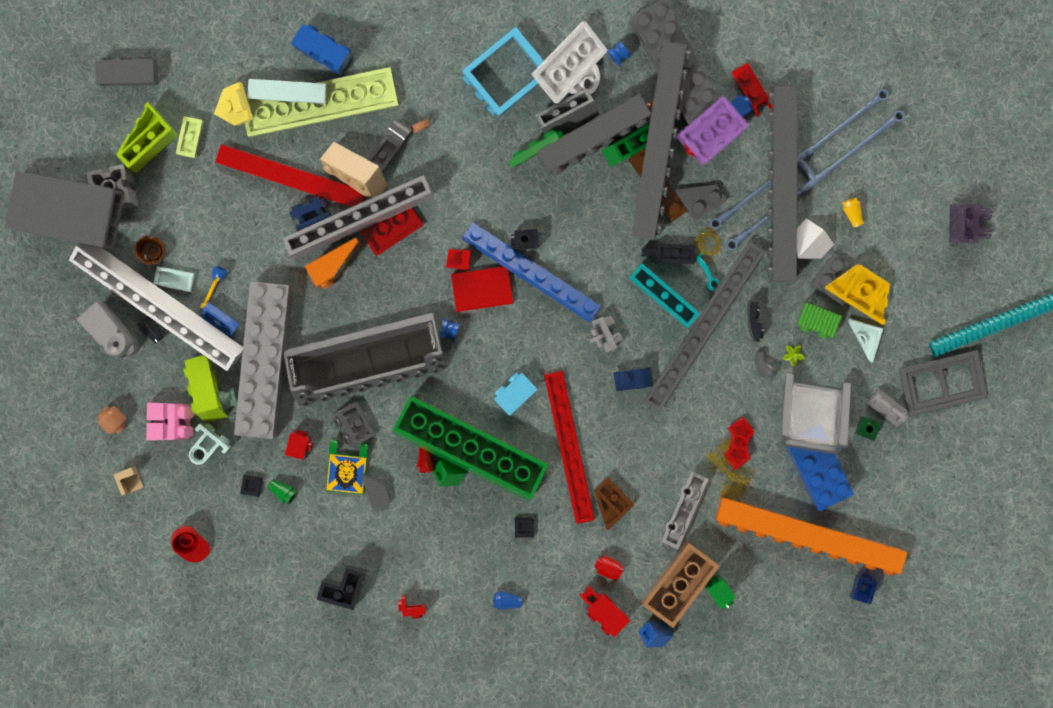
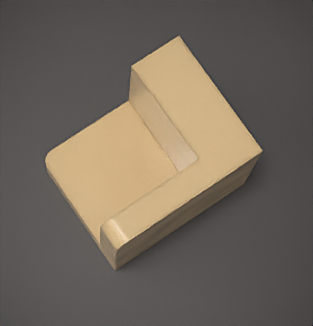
M136 466L113 474L122 496L143 488Z

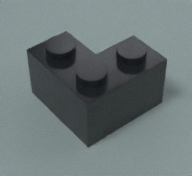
M348 565L342 582L324 578L316 600L354 610L366 570Z

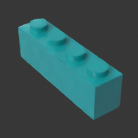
M641 263L629 276L628 279L683 327L689 328L701 314L644 264Z

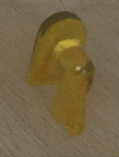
M727 439L722 445L718 446L723 454L728 450L730 440ZM715 451L705 456L716 465L720 472L723 474L727 472L726 466L729 465V462L725 457L720 460Z
M728 469L726 479L736 482L734 488L722 484L723 487L719 497H739L742 494L744 485H749L750 480Z

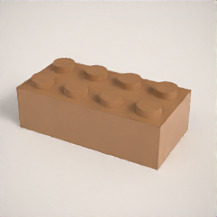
M686 540L641 600V603L674 628L720 566Z

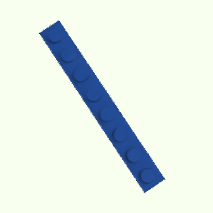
M472 223L463 235V241L589 323L601 307V305L475 223Z

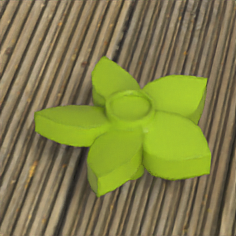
M786 345L787 354L782 359L790 360L791 365L795 367L797 360L805 359L799 353L801 345L796 346L794 349Z

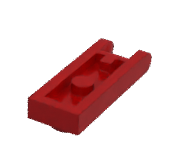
M749 63L731 72L744 97L750 100L752 104L751 109L756 117L760 116V112L757 109L760 106L767 104V107L771 109V104L768 103V96Z

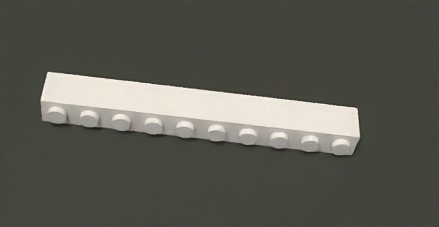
M83 243L76 245L69 259L70 262L226 371L237 363L243 353V347L103 248Z

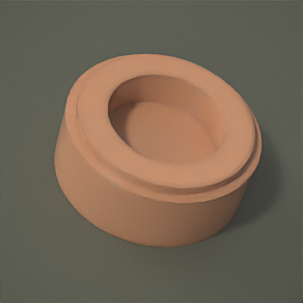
M426 119L410 127L413 130L412 132L416 133L430 127V123Z

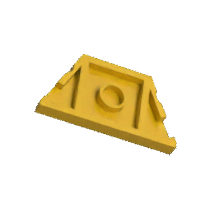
M855 265L824 288L882 325L885 324L884 310L888 305L887 295L890 283L862 265Z

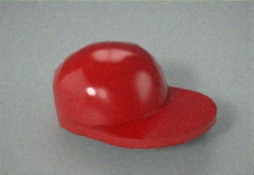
M190 526L179 527L171 535L170 541L173 551L188 562H200L210 553L209 543Z

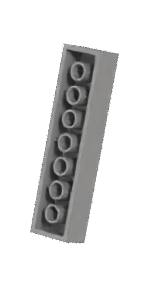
M250 281L234 435L266 439L276 438L284 365L283 351L286 346L292 286Z

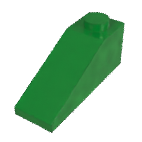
M650 123L601 150L610 167L646 148Z

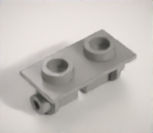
M879 388L867 403L896 427L908 417L906 415L909 411Z

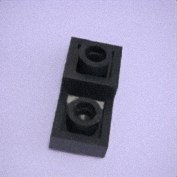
M750 301L747 307L749 332L752 340L759 342L760 339H763L765 328L762 327V323L755 322V318L758 319L760 314V307H757L758 303Z

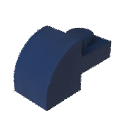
M651 367L613 372L616 391L653 386Z

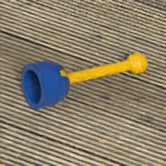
M214 266L212 270L214 282L204 303L200 305L201 310L209 302L217 282L223 281L229 273L227 270Z

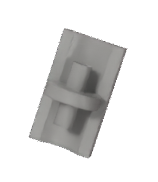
M600 317L592 321L595 329L591 330L594 338L589 340L590 343L596 341L598 348L603 346L606 353L618 348L617 346L623 342V339L619 332L611 335L609 328L615 326L613 317Z

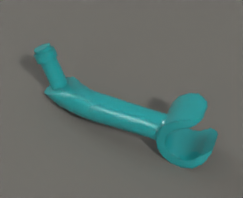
M703 249L700 255L695 258L709 280L707 282V289L714 291L715 288L711 286V282H715L717 285L720 282L713 277L707 263L702 259L704 254H706V251Z

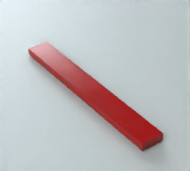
M222 144L215 160L217 164L349 207L363 203L366 198L348 185Z
M563 371L545 374L544 378L575 522L580 524L594 521Z

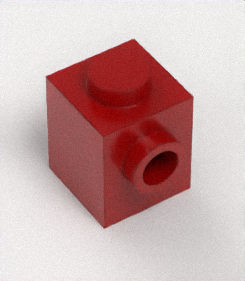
M296 429V432H291L284 455L304 460L307 452L310 453L313 442L310 441L311 436H307L308 432Z

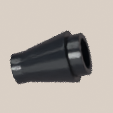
M149 316L137 323L138 330L152 340L154 344L164 338L156 321Z

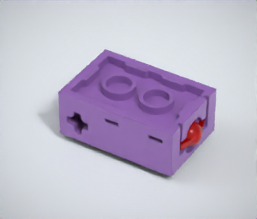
M722 96L676 138L686 148V152L692 155L702 167L749 125L727 99Z

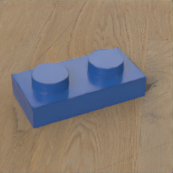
M209 302L204 306L200 314L201 318L230 338L235 335L240 325Z

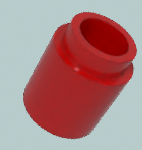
M604 555L601 558L598 557L594 564L596 573L611 580H618L624 568L623 565H620V562Z

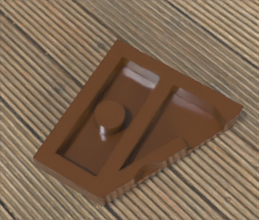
M608 477L594 489L605 527L609 530L634 506V503Z

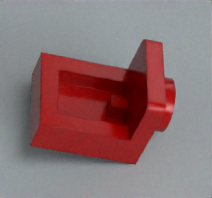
M402 595L401 600H398L399 612L403 613V617L411 616L412 619H418L427 613L426 604L407 606L406 595Z

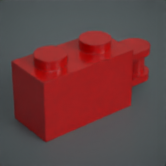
M588 585L586 587L587 590L583 594H579L588 604L586 607L588 611L587 616L593 622L598 621L602 625L600 627L607 636L611 634L615 637L630 622L629 617L603 592L598 595ZM594 595L596 598L591 602L589 598Z

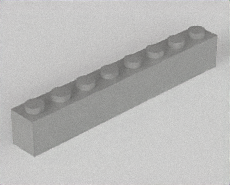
M423 175L284 237L283 241L289 255L296 260L431 200L435 196L428 180Z

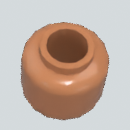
M106 406L97 415L99 418L97 421L98 425L108 434L115 432L119 434L126 427L124 424L126 416L115 406Z

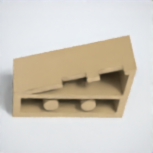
M335 142L332 143L320 158L324 166L323 169L328 174L335 175L368 199L382 194L388 186L379 166Z

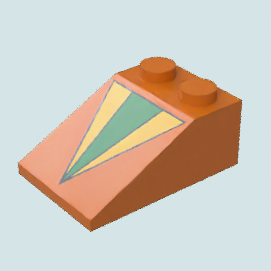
M355 238L305 266L316 287L327 289L335 284L334 280L338 279L361 245L359 239Z

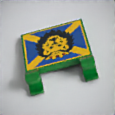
M332 439L329 443L326 491L364 495L365 486L361 475L366 474L369 443L363 442L360 445V456L337 453L339 441Z

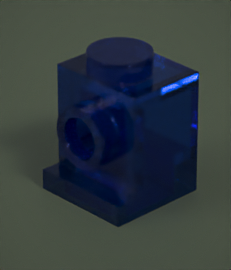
M862 573L861 576L856 575L849 596L854 600L872 604L878 582L873 580L872 575ZM862 583L866 584V588L864 590H860Z

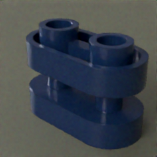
M320 196L310 199L309 204L304 206L298 204L291 207L292 211L289 212L291 219H298L300 223L295 226L297 232L332 216L330 212L324 213L323 208L328 206L325 198L320 199ZM316 212L318 217L306 220V215Z

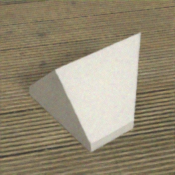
M807 218L797 228L798 259L822 258L834 245L826 232Z

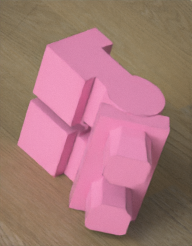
M148 402L147 420H154V422L147 423L146 440L190 439L194 434V429L190 426V419L194 416L191 405Z

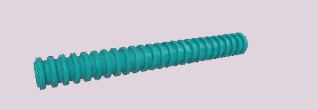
M1053 293L1052 295H1046V297L1043 296L1041 299H1036L1035 302L1030 301L1029 304L1025 303L1024 306L1020 305L1018 308L1015 307L1013 310H1008L1007 313L1002 312V315L997 314L996 317L987 318L985 322L980 321L979 324L974 323V326L969 325L968 328L959 329L957 333L952 332V335L947 334L946 337L941 336L940 339L931 340L929 342L930 350L935 357H938L939 354L943 355L945 351L947 353L950 352V349L955 350L956 347L960 348L961 345L971 344L973 340L975 342L978 341V338L983 339L984 336L988 337L989 334L993 335L995 332H1000V330H1006V327L1011 328L1012 325L1016 326L1017 323L1026 322L1028 319H1033L1034 316L1039 317L1040 314L1049 313L1053 310Z

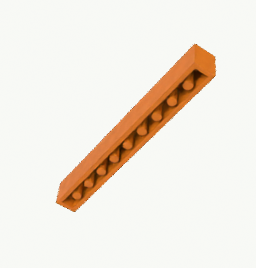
M720 497L714 517L719 525L729 527L731 524L737 526L736 529L747 533L748 530L755 531V535L766 538V535L772 536L776 542L784 543L789 541L792 542L791 546L800 549L806 546L810 548L811 552L821 554L823 551L829 553L828 557L838 560L840 557L847 558L846 562L858 565V562L864 563L866 568L875 571L876 568L884 569L883 573L892 576L895 573H902L908 553L902 549L725 497Z

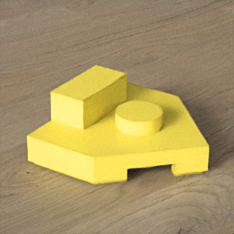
M241 82L223 89L214 112L215 115L234 126H239L253 120Z

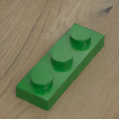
M552 130L544 135L545 139L542 141L536 140L528 145L529 149L524 152L523 150L517 151L512 155L514 158L508 161L509 164L514 168L536 156L537 151L564 137L562 131L554 132Z

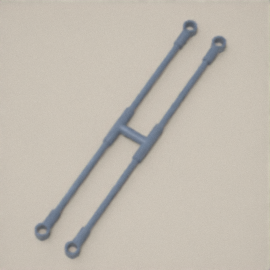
M879 90L876 96L865 103L864 107L812 147L809 146L797 156V165L809 179L807 183L799 188L797 197L813 188L831 174L832 170L880 133L888 130L897 122L904 120L905 114L903 111L898 110L894 112L892 117L884 122L878 130L817 175L813 173L804 161L814 153V150L866 110H870L880 101L886 100L889 96L887 90ZM884 92L885 98H881L879 93ZM896 113L901 114V120L896 119ZM766 181L733 208L728 209L719 217L711 219L709 223L710 228L714 230L719 229L723 222L768 187L771 181ZM767 215L747 231H743L734 239L728 240L726 248L729 251L735 250L742 241L749 237L750 233L768 220ZM714 220L718 221V227L712 226ZM730 241L735 243L733 249L728 246Z

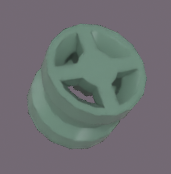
M235 388L230 389L228 392H219V399L223 410H227L231 406L237 407L238 395Z

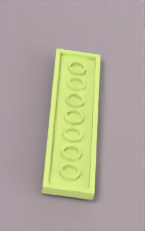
M391 68L318 82L327 85L325 104L254 100L247 97L253 120L245 123L248 137H254L399 106Z

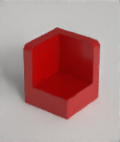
M449 249L445 267L469 271L471 251Z

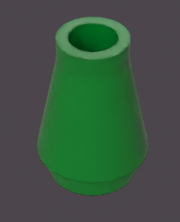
M274 479L267 487L283 504L289 505L297 495L293 487Z

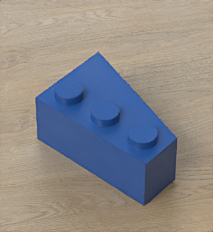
M302 24L290 44L342 77L354 58L351 50L344 45L340 46L335 43V40L326 34L325 36L321 35L314 26L309 24L307 27Z

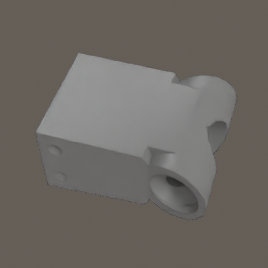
M95 302L76 319L104 347L109 355L130 358L138 352L139 343L137 339L129 333L128 328L108 304Z

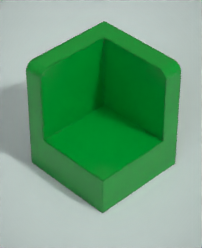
M444 459L438 462L433 472L439 487L458 486L467 474L464 469Z

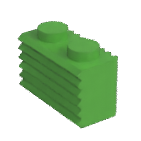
M803 303L796 325L800 326L799 330L810 333L811 330L818 333V337L828 340L829 337H835L842 316L812 304Z

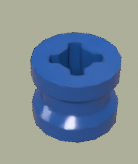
M620 41L616 44L615 48L607 51L617 66H620L624 59L631 57L629 51Z
M445 319L440 337H448L451 341H455L460 323H450L449 320Z

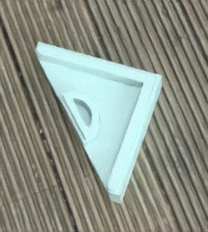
M849 318L848 323L869 362H873L883 328Z

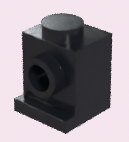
M514 230V234H511V246H515V250L538 249V230ZM522 236L528 237L526 243L521 242Z

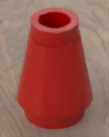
M420 448L417 461L419 473L434 472V467L436 466L433 454Z

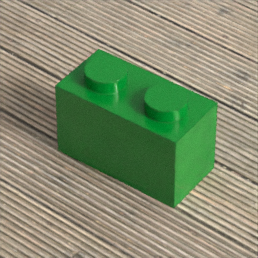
M720 574L711 578L705 585V588L720 609L723 607L726 609L734 603L733 600L736 597Z

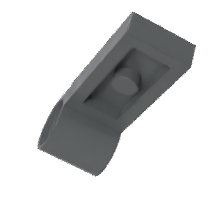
M396 119L367 160L379 166L383 173L413 130Z

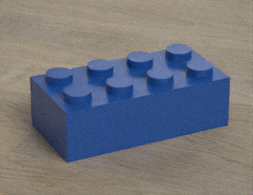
M819 424L793 435L829 442ZM786 447L816 510L822 511L854 495L835 454Z

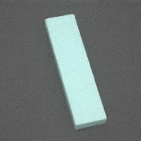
M249 79L248 99L325 104L327 85L323 83Z

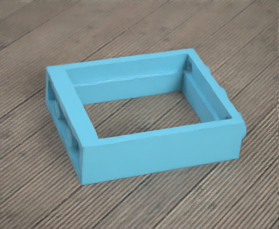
M517 27L513 28L462 70L464 75L462 79L468 86L472 85L476 89L474 94L480 101L485 100L488 104L487 110L492 116L497 115L499 118L540 84L536 79L532 80L499 107L471 72L512 39L515 40L538 68L544 60Z

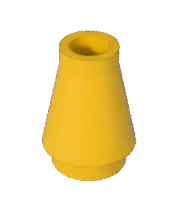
M857 197L842 202V209L852 223V226L858 227L864 224L861 202L858 201Z

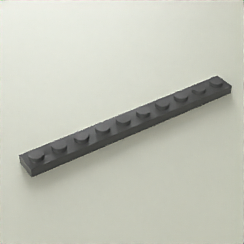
M748 241L643 400L645 403L659 412L661 411L764 255V250Z

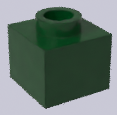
M860 416L854 434L875 441L881 423ZM870 425L872 430L868 433L866 427Z

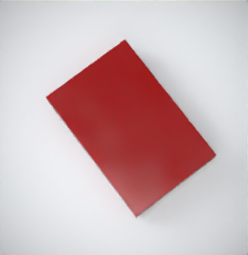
M411 208L361 230L360 233L377 257L424 226L415 210Z
M505 267L451 274L456 312L513 304L509 272Z

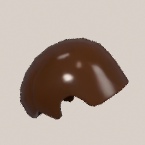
M142 236L136 241L134 246L135 255L144 264L156 265L164 260L166 254L165 244L157 237Z

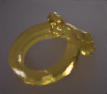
M712 228L707 229L694 238L695 241H698L700 252L706 256L717 254L721 247V242L712 233ZM704 236L715 240L716 248L714 251L709 252L704 249Z

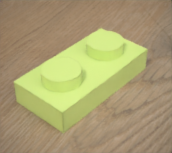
M183 117L176 149L177 155L196 159L204 123L203 120Z

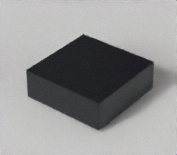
M243 475L240 494L260 497L263 478Z
M515 518V538H534V518Z

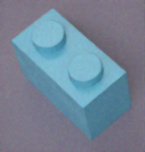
M516 372L508 380L510 384L506 388L501 386L494 393L496 395L494 400L509 416L538 390L523 373L518 375Z

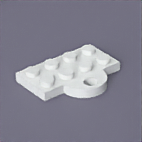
M584 21L569 34L531 75L554 103H559L568 92L574 95L586 89L584 87L586 79L590 81V87L587 90L592 94L600 82V72L596 63L608 50L586 21Z

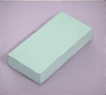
M157 266L153 284L192 292L195 274Z

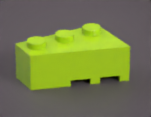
M146 102L145 109L140 118H137L135 121L136 125L130 134L128 133L116 154L127 168L135 173H138L179 135L155 107Z
M205 355L184 360L186 367L183 368V371L190 384L187 385L189 395L193 398V403H191L193 413L198 415L205 423L227 418L228 414L223 410L220 403L217 386L218 380L212 360Z

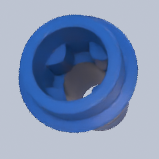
M502 591L494 593L493 608H498V610L521 608L522 597Z

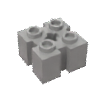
M126 165L109 167V172L102 169L87 172L89 185L125 192L122 209L138 206L136 191L130 188V185L134 184L133 171L128 169Z

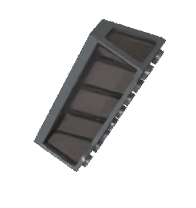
M433 313L283 351L290 390L299 406H310L314 402H326L334 397H346L350 393L357 391L365 392L369 388L385 387L389 383H401L409 378H420L428 373H440L444 369H448Z

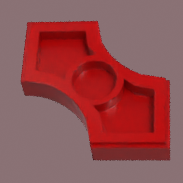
M741 417L727 427L731 440L728 450L723 455L733 470L738 469L751 459L748 453V442L755 432L745 417Z

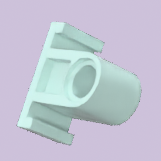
M199 423L195 430L197 432L202 430L204 434L191 448L189 458L194 464L206 463L220 446L224 448L221 451L222 453H228L232 448L229 444L230 440L224 435H217L214 432L216 429L211 424ZM198 449L204 452L203 459H199L196 456Z

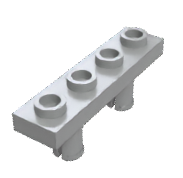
M691 472L686 486L681 490L682 495L673 516L666 524V532L661 542L678 550L681 549L710 479Z

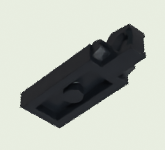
M652 244L651 249H641V257H651V262L694 264L695 245Z

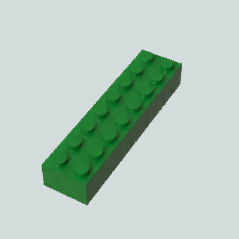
M412 396L409 397L392 430V434L528 502L532 500L548 467V464Z

